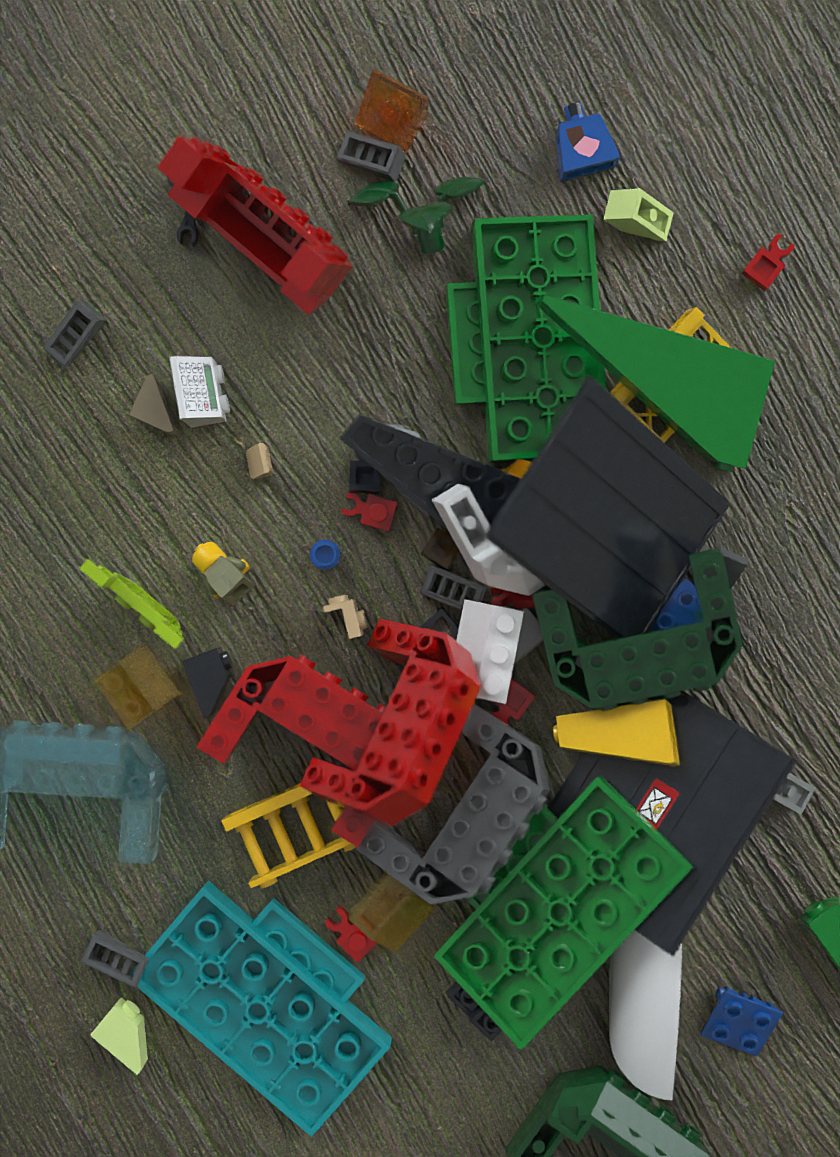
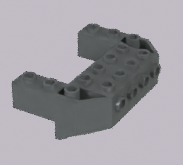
M475 702L461 733L489 751L491 755L426 854L388 826L378 823L371 825L359 847L355 848L429 904L474 897L482 893L486 894L496 880L494 875L499 867H504L512 856L513 851L511 849L516 841H521L529 830V821L535 813L538 814L548 800L546 795L550 788L541 747Z

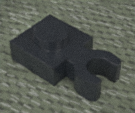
M354 451L359 461L350 460L349 493L379 494L380 472Z

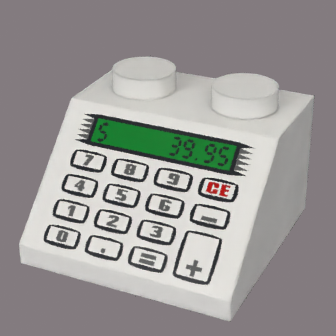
M170 357L180 419L191 428L226 422L225 413H229L230 408L227 395H222L220 383H225L222 365H217L212 357Z

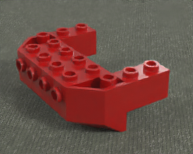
M179 135L157 166V169L175 183L167 195L195 219L207 222L281 285L280 291L306 314L310 315L329 299L353 267L347 259L349 257L348 254L331 242L333 237L320 226L316 228L309 224L310 217L298 207L292 208L286 204L287 198L274 187L270 189L262 184L264 178L250 167L247 169L241 164L238 165L230 159L231 155L217 144L213 146L208 141L204 140L202 142L194 136L188 139ZM246 189L251 193L248 197L245 193ZM268 209L274 212V215L272 214L271 217L268 214ZM291 228L298 232V234L292 236Z
M379 618L367 646L387 661L405 665V668L356 772L313 757L299 786L322 800L365 815L380 825L393 826L429 804L479 693L481 684L471 653L447 633Z
M300 654L298 659L288 656L246 667L197 745V748L223 764L228 762L260 711L356 771L386 707L379 703L376 708L366 702L369 696L354 687L351 691H348L340 686L342 680L329 671H326L323 675L314 670L313 668L316 663ZM343 808L331 831L359 847L374 821L365 815Z

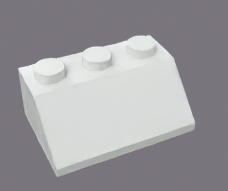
M464 600L456 641L471 653L481 684L476 698L506 704L524 611Z

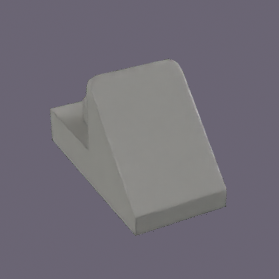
M790 773L774 797V800L801 815L816 788Z

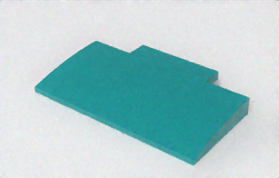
M208 880L145 954L150 959L137 988L311 1137L391 1046L392 1037L348 1000L364 981L365 975L274 897L258 916L253 919ZM136 966L132 969V971L129 973V975H131V976L133 975V973H134V971H135V969H136Z

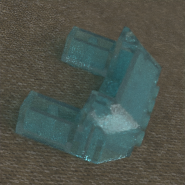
M13 720L12 725L0 728V849L4 848L8 792L122 799L118 862L150 864L157 857L161 795L167 789L165 764L136 731H124L125 727L105 726V729H93L94 725L74 724V727H62L63 723L43 722V726L31 725L32 721Z

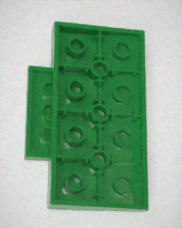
M593 214L475 218L471 224L475 282L447 283L446 299L454 405L484 404L488 463L515 462L517 459L533 461L588 376H591L606 389L605 367L535 304L536 297L547 295L600 310Z
M602 776L596 777L559 819L545 805L538 814L535 813L528 823L530 824L529 830L521 841L517 840L512 847V856L504 867L500 866L494 877L496 880L486 894L482 893L481 895L465 898L476 910L434 955V958L520 1050L536 1036L693 868L678 850Z

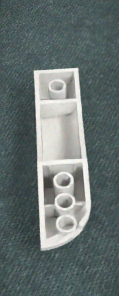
M634 930L611 954L609 969V1037L611 1050L621 1072L634 1086L653 1097L672 1100L679 1024L682 943L676 954L671 956Z

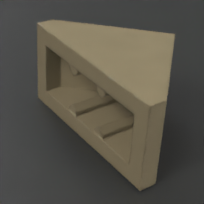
M154 374L147 375L129 415L173 437L180 435L159 379Z

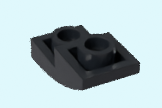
M457 981L446 991L447 997L469 1017L470 1022L491 1042L502 1032L500 1027Z

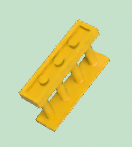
M300 783L228 814L221 820L226 832L234 828L236 833L240 832L258 874L252 876L249 881L250 888L260 885L261 889L269 887L278 881L276 877L341 848L345 852L356 848L355 845L342 837L327 844L324 843L307 804V801H309L308 795L312 793L300 787ZM326 801L334 821H336L343 808ZM291 804L292 808L296 807L313 846V850L300 856L296 855L279 816L281 813L280 808ZM263 816L264 820H268L286 861L270 869L251 828L253 826L252 820Z

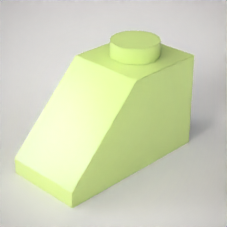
M640 188L611 190L603 220L622 232L658 241H667L674 212Z
M120 998L90 1036L138 1075L148 1060L144 1016L140 1014V1009L136 1004Z

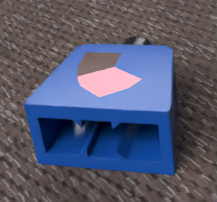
M580 102L566 106L564 111L567 121L560 123L556 132L560 181L564 182L615 168L620 156L602 116L598 113L585 116L582 103Z

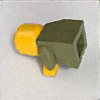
M214 542L202 543L196 547L192 561L200 572L206 576L205 582L208 591L216 599L221 597L234 606L243 597V594H246L255 586L245 575L251 567L244 559L227 557Z

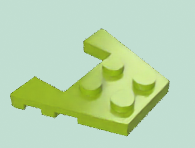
M89 559L79 568L100 587L113 590L117 594L115 600L128 610L132 607L141 614L138 619L174 649H177L183 642L184 637H182L183 633L180 630L179 619L134 581L116 572L112 573L102 565L97 567Z

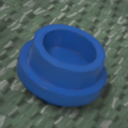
M320 540L310 550L311 562L319 569H332L340 560V550L334 542Z

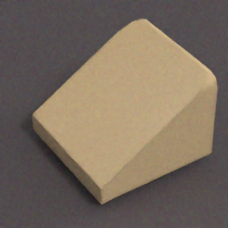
M258 443L247 449L246 458L251 479L273 476L268 447L264 443Z

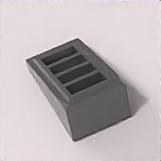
M346 131L336 159L339 162L380 178L396 182L406 155L400 146ZM356 142L359 146L355 156L351 157L350 155ZM368 147L370 149L364 161L362 160V158L364 156L366 148ZM379 151L381 152L380 158L378 160V163L374 164V161Z
M76 301L43 349L67 368L100 331L107 319L87 302ZM82 314L85 315L91 321L90 324H88L80 316ZM74 323L84 330L82 334L73 327ZM66 333L70 334L77 342L75 344L72 343L64 335ZM61 342L70 350L69 353L66 354L56 344Z
M431 565L420 594L463 610L464 600L467 599L471 588L476 590L473 601L481 603L487 587ZM437 575L442 576L443 578L437 593L432 592L431 590ZM448 579H450L454 583L447 598L442 595ZM459 584L465 585L460 601H455L454 597Z
M98 930L92 935L81 963L136 988L150 958L113 936ZM101 946H104L106 949L101 958L98 956ZM111 952H117L112 964L108 962ZM123 955L127 957V959L121 970L117 966ZM132 961H136L138 964L131 976L127 972Z

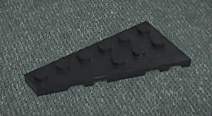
M358 414L339 437L340 440L446 529L447 527L432 499L457 484L469 487L488 524L491 526L521 480L517 476L362 414Z

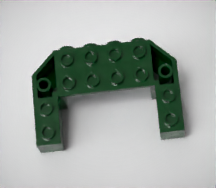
M716 548L688 555L701 610L694 612L696 622L588 645L586 635L580 637L577 635L570 603L548 586L535 591L532 595L554 686L591 709L599 708L600 711L615 709L619 703L629 701L632 705L642 704L649 701V697L661 695L662 698H672L680 695V691L692 689L693 692L711 689V685L717 684L743 647L721 549Z
M602 1066L558 1073L505 1147L507 1157H551L565 1137H568L578 1145L587 1133L619 1157L710 1156L700 1139L702 1135L698 1130L688 1123L683 1126L676 1121L677 1117L663 1105L658 1108L651 1103L652 1099L648 1094L637 1087L633 1090L625 1084L627 1081L621 1074L613 1069L608 1072Z

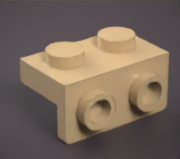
M348 595L337 596L328 599L329 605L322 606L324 613L342 609L349 639L364 635L363 629L368 628L364 610L358 611L355 599L349 600Z

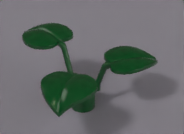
M458 177L447 180L435 188V194L439 195L438 202L407 209L396 192L399 189L398 183L391 181H381L367 185L357 191L347 203L348 206L350 204L370 206L383 202L388 198L396 200L402 210V213L399 215V221L412 227L413 234L418 236L421 252L431 254L445 247L441 228L444 227L443 219L451 211V205L445 203L448 198L457 199L468 195L481 185L486 184V179Z

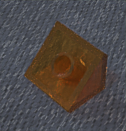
M374 69L371 73L354 126L387 143L400 146L407 153L428 116L429 97Z

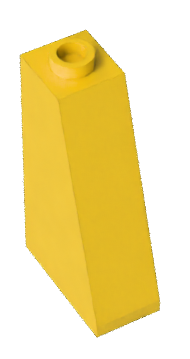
M665 699L636 705L619 706L607 711H600L599 709L556 716L557 725L553 726L554 739L556 743H559V747L563 749L654 764L680 766L672 707Z

